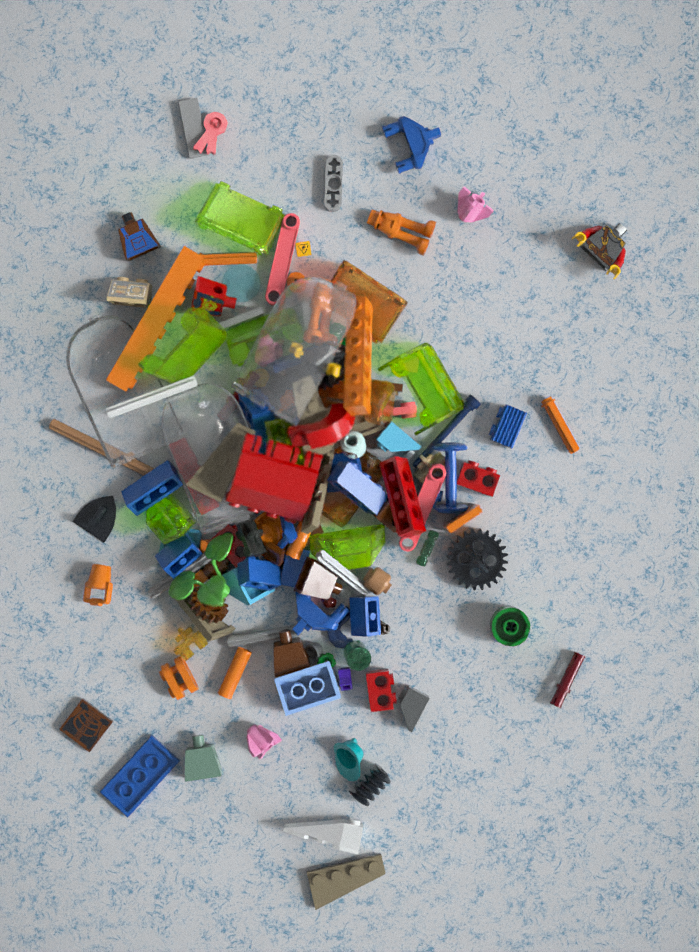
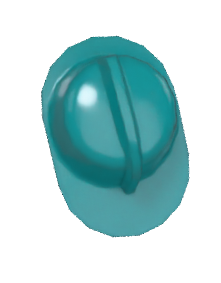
M352 738L343 743H335L333 749L339 773L348 781H357L360 777V762L364 756L362 748L357 743V739Z

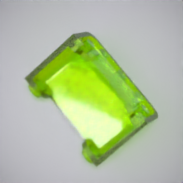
M225 182L215 183L195 219L196 226L204 230L209 229L210 232L224 236L248 247L250 250L253 249L255 252H258V255L267 258L285 216L282 213L283 209L275 205L271 208L230 189L231 186Z
M188 308L182 315L180 323L187 334L164 359L151 354L144 357L138 365L146 373L169 384L194 376L227 338L226 330L204 308Z
M283 308L228 330L225 334V342L233 366L239 368L245 365L244 361L250 353L248 343L282 330L289 341H297L298 344L306 342L304 340V330L296 311L292 308Z

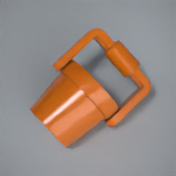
M92 564L89 579L85 583L83 601L90 603L92 606L108 605L111 602L113 589L111 567ZM91 588L105 590L104 600L101 598L90 599Z

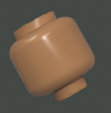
M380 567L370 568L363 578V581H365L364 587L375 595H380L382 592L386 594L392 586L389 583L391 576Z

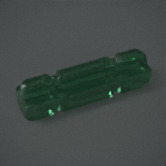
M434 530L429 531L428 539L425 540L420 551L421 555L416 560L418 565L426 566L427 558L430 557L435 546L434 542L438 539V532Z

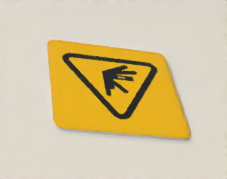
M310 241L296 243L298 257L312 255Z

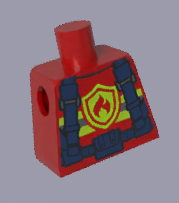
M198 276L190 313L219 317L222 314L223 307L235 309L237 298L226 296L227 286L225 284Z

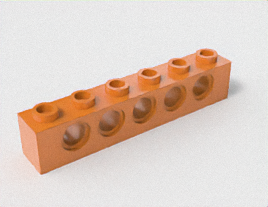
M366 296L347 298L344 408L351 416L370 414L372 304Z

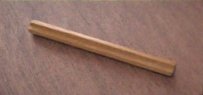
M56 419L50 422V430L143 476L154 469Z

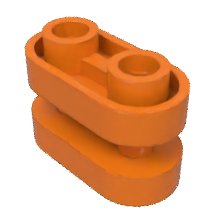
M182 656L174 659V666L171 667L169 663L160 666L161 671H159L162 680L167 681L170 687L168 688L170 696L177 700L185 697L184 691L186 689L191 693L199 690L197 682ZM178 672L184 680L181 684L175 675Z

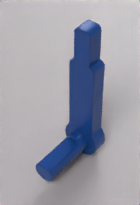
M279 516L283 538L277 543V546L283 549L288 543L296 540L297 532L294 530L293 523L284 521L285 517Z

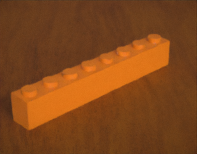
M186 246L182 248L106 381L124 391H127L128 388L133 389L137 382V379H135L137 372L142 373L147 365L144 360L147 355L152 356L157 347L154 343L157 338L162 339L166 332V329H164L167 322L171 323L176 313L173 312L175 307L182 305L186 298L183 295L186 288L190 290L196 281L193 279L196 271L200 273L205 265L203 262L204 257Z

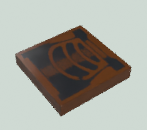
M83 698L59 730L90 753L113 723V720Z

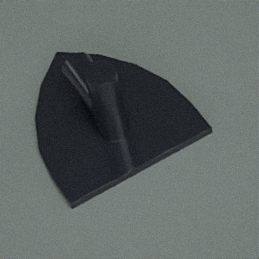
M106 496L91 501L80 510L72 522L104 543L115 524L116 505L114 497Z

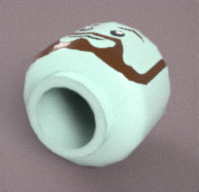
M349 431L340 439V448L344 456L356 459L364 454L366 443L361 433Z

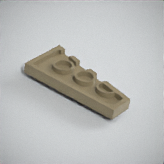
M237 423L191 480L187 482L186 486L222 502L234 478L246 433L255 435L256 431Z
M333 450L322 456L311 501L302 520L301 532L309 534L317 529L320 524L328 485L327 479L330 476L335 453Z
M377 854L307 871L315 910L385 875L382 855Z

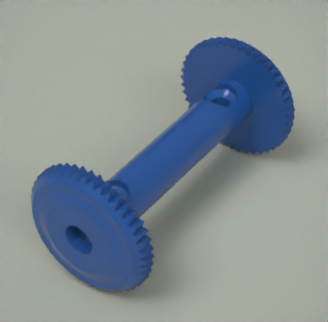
M458 442L438 443L434 446V450L445 451L446 503L436 505L435 510L446 514L463 513L468 509V505L457 504L456 451L467 450V445Z

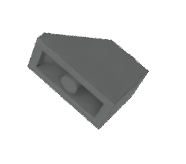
M408 685L407 689L403 688L399 699H401L400 705L408 731L412 732L430 698L425 693Z

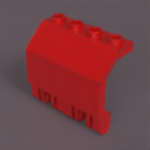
M246 433L229 492H226L225 500L229 501L228 505L237 508L240 505L247 506L248 511L258 513L259 510L265 511L266 516L277 518L278 515L285 517L284 521L295 524L296 520L302 522L311 501L323 455L314 452L311 458L312 451L307 450L303 465L296 464L300 448L295 447L293 450L291 445L277 441L273 448L274 440L267 442L265 455L260 454L258 450L262 437H256L253 450L251 451L255 435Z

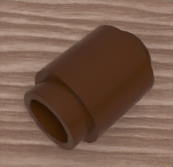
M227 557L222 561H216L221 575L230 569L229 564H231V561ZM211 561L205 564L202 571L210 580L212 577L217 576Z

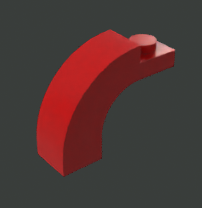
M344 403L332 404L330 413L324 419L312 424L289 426L288 433L292 447L309 445L310 449H317L330 445L343 438L352 429L355 416H351L344 408Z

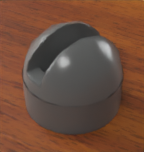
M317 642L311 643L306 647V653L311 659H316L322 654V646Z

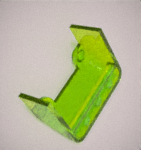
M423 343L402 353L377 368L380 372L390 367L392 373L398 378L406 376L424 410L419 413V420L424 427L414 432L415 436L464 408L462 397L436 351L429 343Z

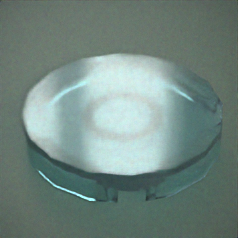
M237 264L225 272L222 284L227 286V296L237 298L236 302H248L259 292L260 277L251 266Z

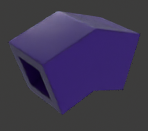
M350 667L338 669L341 691L353 690Z

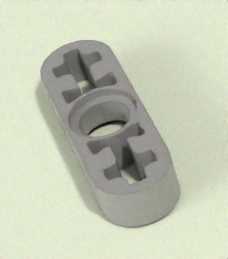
M337 155L329 156L325 167L324 205L330 212L338 211L342 204L343 161ZM336 160L340 164V166H336V174L328 175V173H332V166L329 163ZM334 178L339 181V186L336 189L328 186L330 179ZM327 192H339V195L335 194V201L338 204H335L334 208L327 204L328 201H331V194H327Z

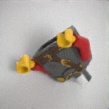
M618 223L613 230L607 225L604 227L600 225L589 227L571 238L572 240L576 238L579 241L576 246L582 248L599 266L607 271V275L609 272H612L614 274L613 279L617 278L621 272L620 269L624 264L626 254L624 248L626 243L621 237L627 232V229L621 223Z

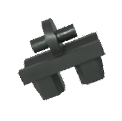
M254 520L245 523L239 522L236 525L238 530L235 534L237 539L243 542L244 548L242 552L244 557L264 554L266 549L261 539V536L264 534L263 529H257Z

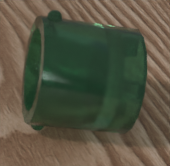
M360 640L351 641L345 646L343 656L351 669L362 671L370 665L371 654L363 642H360Z

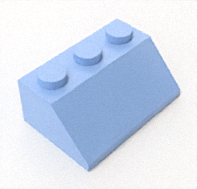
M330 661L274 678L286 716L341 698L339 686Z

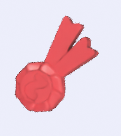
M212 112L206 115L203 123L206 132L194 145L193 150H198L201 154L208 144L206 154H216L217 136L225 132L228 123L223 114Z

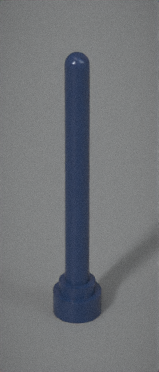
M470 394L465 399V406L421 453L425 458L433 453L434 446L442 443L470 411L479 408L481 403ZM419 457L413 462L414 468H418L417 465L422 462Z

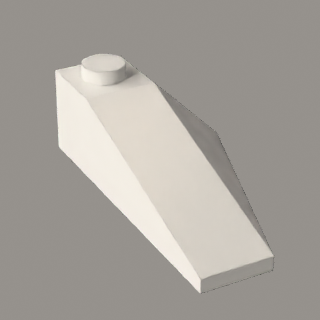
M349 818V820L338 819L287 823L284 825L283 832L304 839H309L311 836L316 843L324 844L329 842L334 845L333 848L358 855L364 827L359 819Z

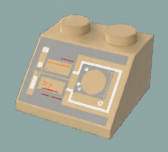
M117 277V280H111L107 301L112 305L148 308L151 303L152 285L145 279H136V282L129 281V278Z

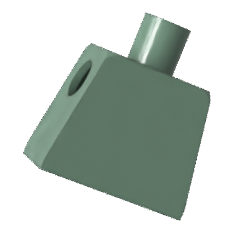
M203 734L192 736L193 747H188L185 750V782L221 777L223 771L214 744L205 745Z

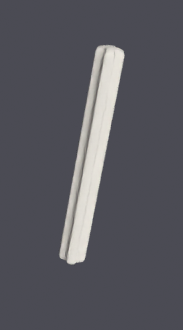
M190 376L106 408L107 416L113 418L197 387V380L194 376Z

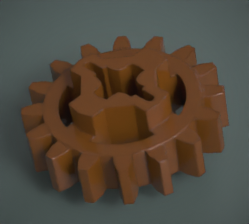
M202 586L195 587L188 596L190 599L188 604L192 605L190 609L196 611L195 615L200 616L203 621L205 619L209 623L212 621L215 623L222 621L229 612L227 610L229 605L224 603L226 599L223 598V605L220 606L203 604L197 598L198 590Z

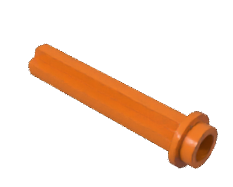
M200 252L199 254L204 257V266L257 263L256 252L202 254Z
M550 396L541 401V407L545 408L570 454L577 452L579 446L554 402L555 398L552 399Z

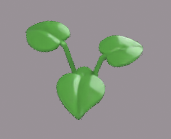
M225 533L212 539L206 547L205 556L208 559H212L211 563L217 576L212 577L204 584L194 580V572L184 571L172 581L168 595L175 600L185 599L191 594L194 588L193 584H198L202 586L197 593V598L201 603L211 606L223 605V598L229 594L230 587L221 575L216 561H222L228 555L232 545L233 534Z

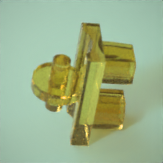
M179 627L177 629L179 635L175 637V640L180 642L184 639L185 641L177 646L173 652L176 655L179 654L187 661L194 655L189 645L194 642L201 650L209 642L199 630L189 637L188 635L193 632L192 628L188 627L184 630L182 627Z

